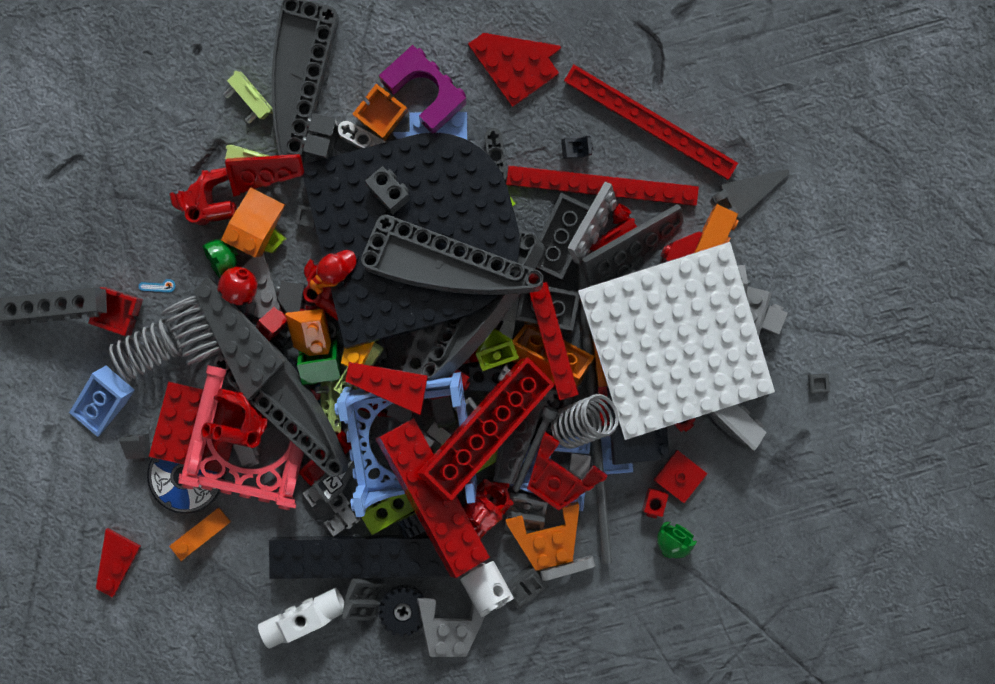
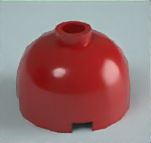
M232 267L226 270L220 277L217 290L218 292L220 290L222 293L221 297L229 303L243 305V302H248L249 304L255 299L258 282L255 275L246 268Z

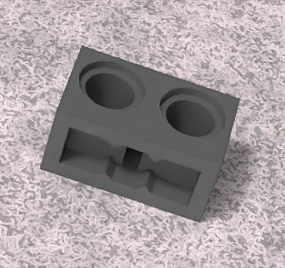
M382 166L367 178L365 183L370 191L393 215L410 201L408 194L410 191L403 183L399 184L395 180L397 176L391 169L387 171ZM382 179L388 180L385 185H379L378 183ZM394 193L400 194L398 199H391Z

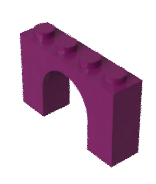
M412 45L379 75V79L393 95L412 79L427 78L433 81L439 89L438 96L419 115V120L430 133H436L466 105V94L461 88H456L452 84L453 81L448 75H443L439 71L440 69L435 62H430L426 58L427 56L422 49H417Z

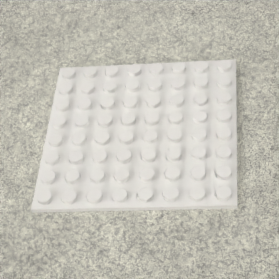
M730 242L578 290L611 398L617 408L619 423L625 440L775 392Z

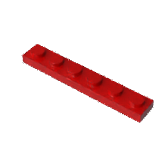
M545 282L540 291L532 292L530 296L558 397L561 401L578 396L579 393L549 286Z

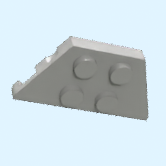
M264 252L262 257H253L242 267L251 271L257 279V294L252 302L256 303L254 317L260 318L273 307L278 311H282Z

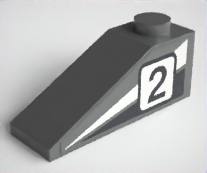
M350 457L347 459L349 464L348 470L344 474L337 477H331L326 474L313 484L326 503L330 501L333 504L341 498L339 494L343 492L353 472V468H355L354 461H351Z

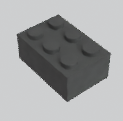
M549 287L560 329L562 332L572 333L580 295L578 292ZM521 293L515 323L539 327L530 293Z

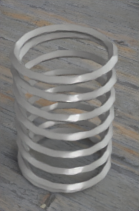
M196 295L169 306L161 313L162 316L171 315L196 303L186 311L167 319L165 323L168 324L185 315L200 311L189 320L170 328L169 332L205 319L195 327L173 338V340H178L193 332L208 328L198 336L178 345L177 348L181 349L191 343L211 337L199 346L183 353L182 357L216 345L186 363L187 366L195 365L221 352L218 342L214 341L216 338L213 332L209 333L212 329L209 324H206L208 322L206 317L201 316L204 312L201 307H198L200 304Z
M160 319L158 324L152 323L150 328L143 327L142 333L135 331L134 336H126L125 341L118 340L117 345L110 344L109 354L111 360L125 380L132 381V379H136V371L144 375V366L148 370H153L152 361L155 365L161 366L160 356L164 361L169 362L167 350L175 358L182 355V348H178L177 351L173 341L164 330L163 323L168 329L172 328L169 323H165V319ZM154 326L159 329L164 344L154 332ZM146 330L150 332L154 345L145 336ZM174 331L171 332L173 338L177 336ZM137 335L142 337L145 348L137 340ZM129 339L134 341L136 351L129 344ZM179 339L175 340L177 347L180 345ZM120 343L125 345L128 356L120 348ZM112 348L117 351L121 364L130 378L119 367ZM141 351L143 352L144 356L146 357L148 363H147L146 360L144 359V357H143ZM132 354H133L134 357L136 358V360H137V362H138L140 368H139L138 365L136 364V362H135V360H134Z
M595 394L557 410L559 413L556 420L551 422V429L555 439L563 447L571 449L610 436L618 426L619 416L617 408L607 396ZM602 400H605L607 403H609L614 410L616 416L614 426L612 413L606 405V403H604ZM596 402L602 404L608 411L610 417V426L608 430L606 414L601 408V406L598 405ZM590 404H593L594 406H596V407L600 410V412L602 413V415H603V418H604V429H603V431H602V422H601L600 415L598 414V412L596 411V409H595L593 406H591ZM587 407L593 410L599 422L598 431H596L595 418ZM569 413H570V424H571V428H572L574 434H575L579 439H576V438L571 434V432H570V430H569V428H568L567 420H568V414H569ZM587 413L592 419L593 427L590 425L589 419L587 418ZM564 414H565V418H564L565 429H566L568 435L570 436V438H572L574 441H571V440L565 435V433H564V431H563L562 420H563ZM573 414H575L576 425L579 431L582 433V436L576 431L574 427ZM558 418H559L560 432H561L562 436L564 437V439H565L568 443H566L565 441H563V440L561 439L560 435L558 434V430H557V420H558Z

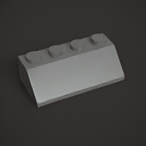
M736 404L711 412L737 439L753 451L757 449L766 434L763 430L764 425L758 419L753 420L749 416L750 412L743 405L739 407Z

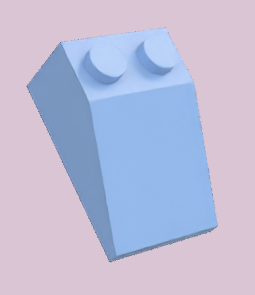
M104 366L92 373L69 413L98 437L125 406L135 389L109 367Z

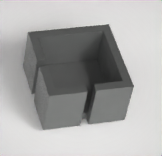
M313 113L312 118L309 117L306 129L309 132L307 137L304 136L301 147L304 148L303 151L308 156L318 159L332 157L338 136V121L331 117Z

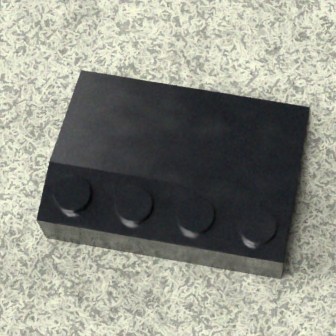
M607 386V397L612 401L611 394ZM608 403V408L610 409V411H611V413H612L613 426H614L616 416H615V413H614L613 408H612L611 405ZM618 420L615 432L610 435L613 465L669 458L667 427L625 440Z

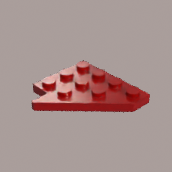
M482 33L468 43L472 52L512 108L559 75L558 70L549 58L561 50L560 45L489 33Z

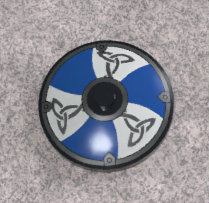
M152 457L147 470L148 486L155 500L164 508L180 514L195 513L211 505L221 493V489L213 488L212 490L202 489L201 485L193 489L181 487L182 484L178 483L179 474H182L184 464ZM206 470L208 473H213V474L219 473V472H214V471ZM225 474L219 479L225 480Z

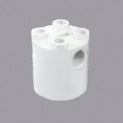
M494 561L487 564L480 563L470 569L469 574L460 579L481 618L514 599Z

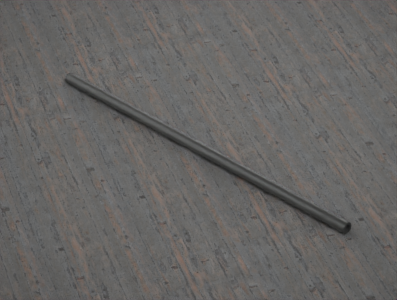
M576 263L578 290L587 288V282L582 263L581 265ZM579 297L583 350L593 355L592 334ZM594 359L586 373L587 397L597 394ZM590 404V405L593 406V407L596 409V411L598 412V408H597L596 406H594L593 404ZM589 408L590 412L592 413V415H593L594 418H595L596 431H598V429H599V422H598L597 416H596V414L593 412V410H591V409ZM589 416L590 425L593 427L592 419ZM600 438L592 442L593 464L604 472ZM604 480L596 484L595 487L602 563L607 564L612 563Z

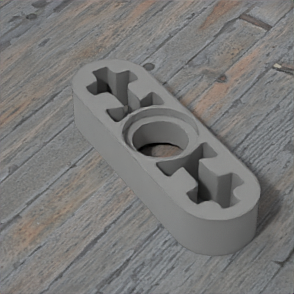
M586 556L575 559L573 562L540 570L542 581L590 569L595 566L593 556Z

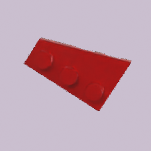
M107 528L105 530L96 589L114 597L141 545Z

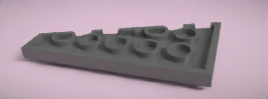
M676 204L583 257L581 261L587 286L590 287L628 275L644 260L643 256L649 250H655L657 248L656 244L663 237H669L684 223L682 208Z
M210 277L205 278L194 290V293L240 391L250 401L284 365L286 360L234 304L227 302L221 297L222 293L220 290L218 292V286Z

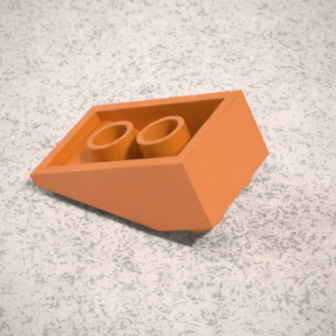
M250 188L229 221L221 241L255 258L262 257L285 204Z

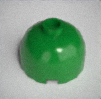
M213 240L202 246L207 259L212 264V269L219 279L226 270L237 266L236 256L239 254L235 247L221 240Z
M664 522L657 534V544L662 554L667 558L676 559L688 556L697 543L696 540L693 541L694 535L679 524H676L674 527L670 525L671 522Z

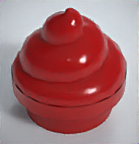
M619 204L612 211L613 223L626 222L630 219L631 211L626 206Z

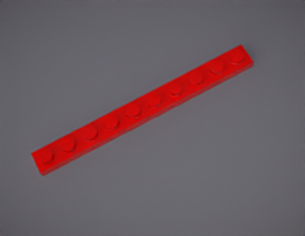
M573 64L564 79V83L724 179L729 180L737 167L738 162Z
M509 165L506 182L508 186L598 195L604 182L612 184L617 198L697 206L699 186Z

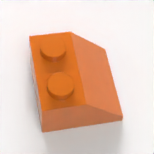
M324 309L288 312L285 314L295 349L308 356L329 353L332 341Z

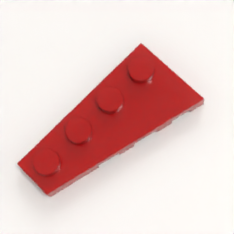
M300 154L227 158L225 160L233 197L240 195V193L248 192L250 188L256 189L262 186H270L272 183L299 177L304 173Z
M349 362L346 383L421 416L428 379L427 375Z

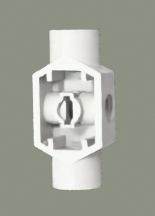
M334 588L315 597L314 600L312 597L306 599L297 608L295 605L291 606L283 614L276 615L259 623L258 629L264 644L270 649L281 643H289L323 627L334 618L343 614V597L339 590Z

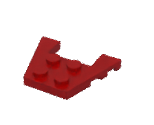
M545 432L527 489L557 510H560L579 498L584 492L594 488L596 484L606 480L608 475L594 465L582 480L549 458L560 442Z

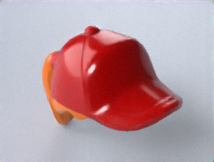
M343 250L335 254H327L317 265L316 276L309 283L311 289L316 291L317 294H321L323 287H333L344 280L356 266L354 252Z

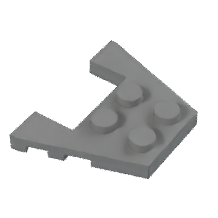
M417 598L428 655L430 657H466L485 616L481 618L472 602L469 619L434 618L436 600Z

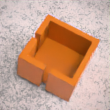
M375 84L366 96L370 104L367 105L365 101H362L353 112V116L386 141L407 114L408 109L396 98L391 97L382 87Z

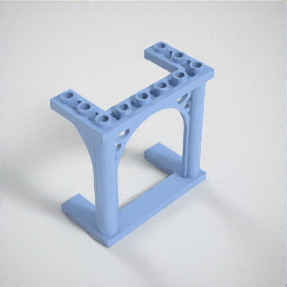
M461 372L453 373V376L448 378L427 380L424 399L451 395L452 405L457 407L460 426L467 418ZM348 386L343 389L340 397L337 399V403H335L336 416L339 415L340 421L348 424L349 431L346 432L348 443L351 442L352 447L349 451L350 460L354 461L355 468H353L354 480L357 479L358 483L356 492L353 493V499H351V509L355 511L356 517H362L370 505L386 498L403 495L405 492L394 472L386 469L375 458L369 442V432L373 420L380 411L394 403L362 389L353 390V386ZM378 404L377 409H373L372 406ZM366 408L370 412L371 417H361L358 409ZM360 422L365 423V429H361L362 425ZM362 442H366L367 446H363ZM370 459L372 464L366 468L368 461L365 460ZM373 468L380 470V475L376 479H370L368 476L369 471ZM476 474L464 486L467 503H475L477 490ZM384 475H388L390 477V479L385 478V481H381Z

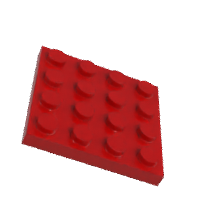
M168 381L149 457L179 464L185 463L203 389ZM218 401L213 423L221 425L224 416V405ZM211 439L219 455L229 462L233 444ZM207 441L202 460L205 457L213 455L208 447ZM216 459L208 461L204 468L220 472L222 466Z

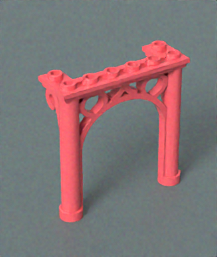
M207 365V377L182 474H179L178 483L182 484L181 487L193 489L201 485V488L206 490H212L213 488L221 489L220 492L231 495L232 492L240 493L239 496L243 498L258 497L259 501L270 503V500L279 505V508L284 510H290V507L296 508L293 494L304 452L291 440L283 456L276 462L261 468H243L226 461L216 451L212 440L202 437L201 429L203 424L206 422L213 423L218 404L214 396L222 388L227 371L220 367ZM310 389L315 398L320 400L321 393H316V390ZM294 424L293 430L297 432V427ZM207 441L208 447L213 455L205 457L202 460ZM217 459L222 466L221 471L217 474L208 473L204 468L205 464L208 461ZM286 461L281 478L275 469ZM225 467L229 468L228 472L234 476L235 482L219 479L224 475ZM269 471L277 478L276 483L272 486L263 485L260 482V477ZM253 474H257L256 483L259 487L242 484L247 478H253Z

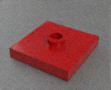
M676 450L653 480L681 502L685 503L708 473L680 451Z

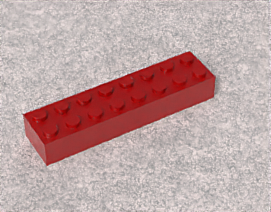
M528 357L520 359L417 474L445 501H452L555 384Z
M410 419L376 438L379 447L450 577L457 578L490 558L457 496L452 501H445L417 474L434 454L415 419Z

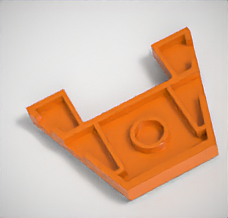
M578 501L562 508L564 525L526 534L522 515L505 519L507 526L536 571L573 562L579 514Z

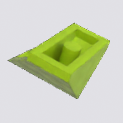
M497 329L491 332L476 351L482 371L519 359L513 341Z

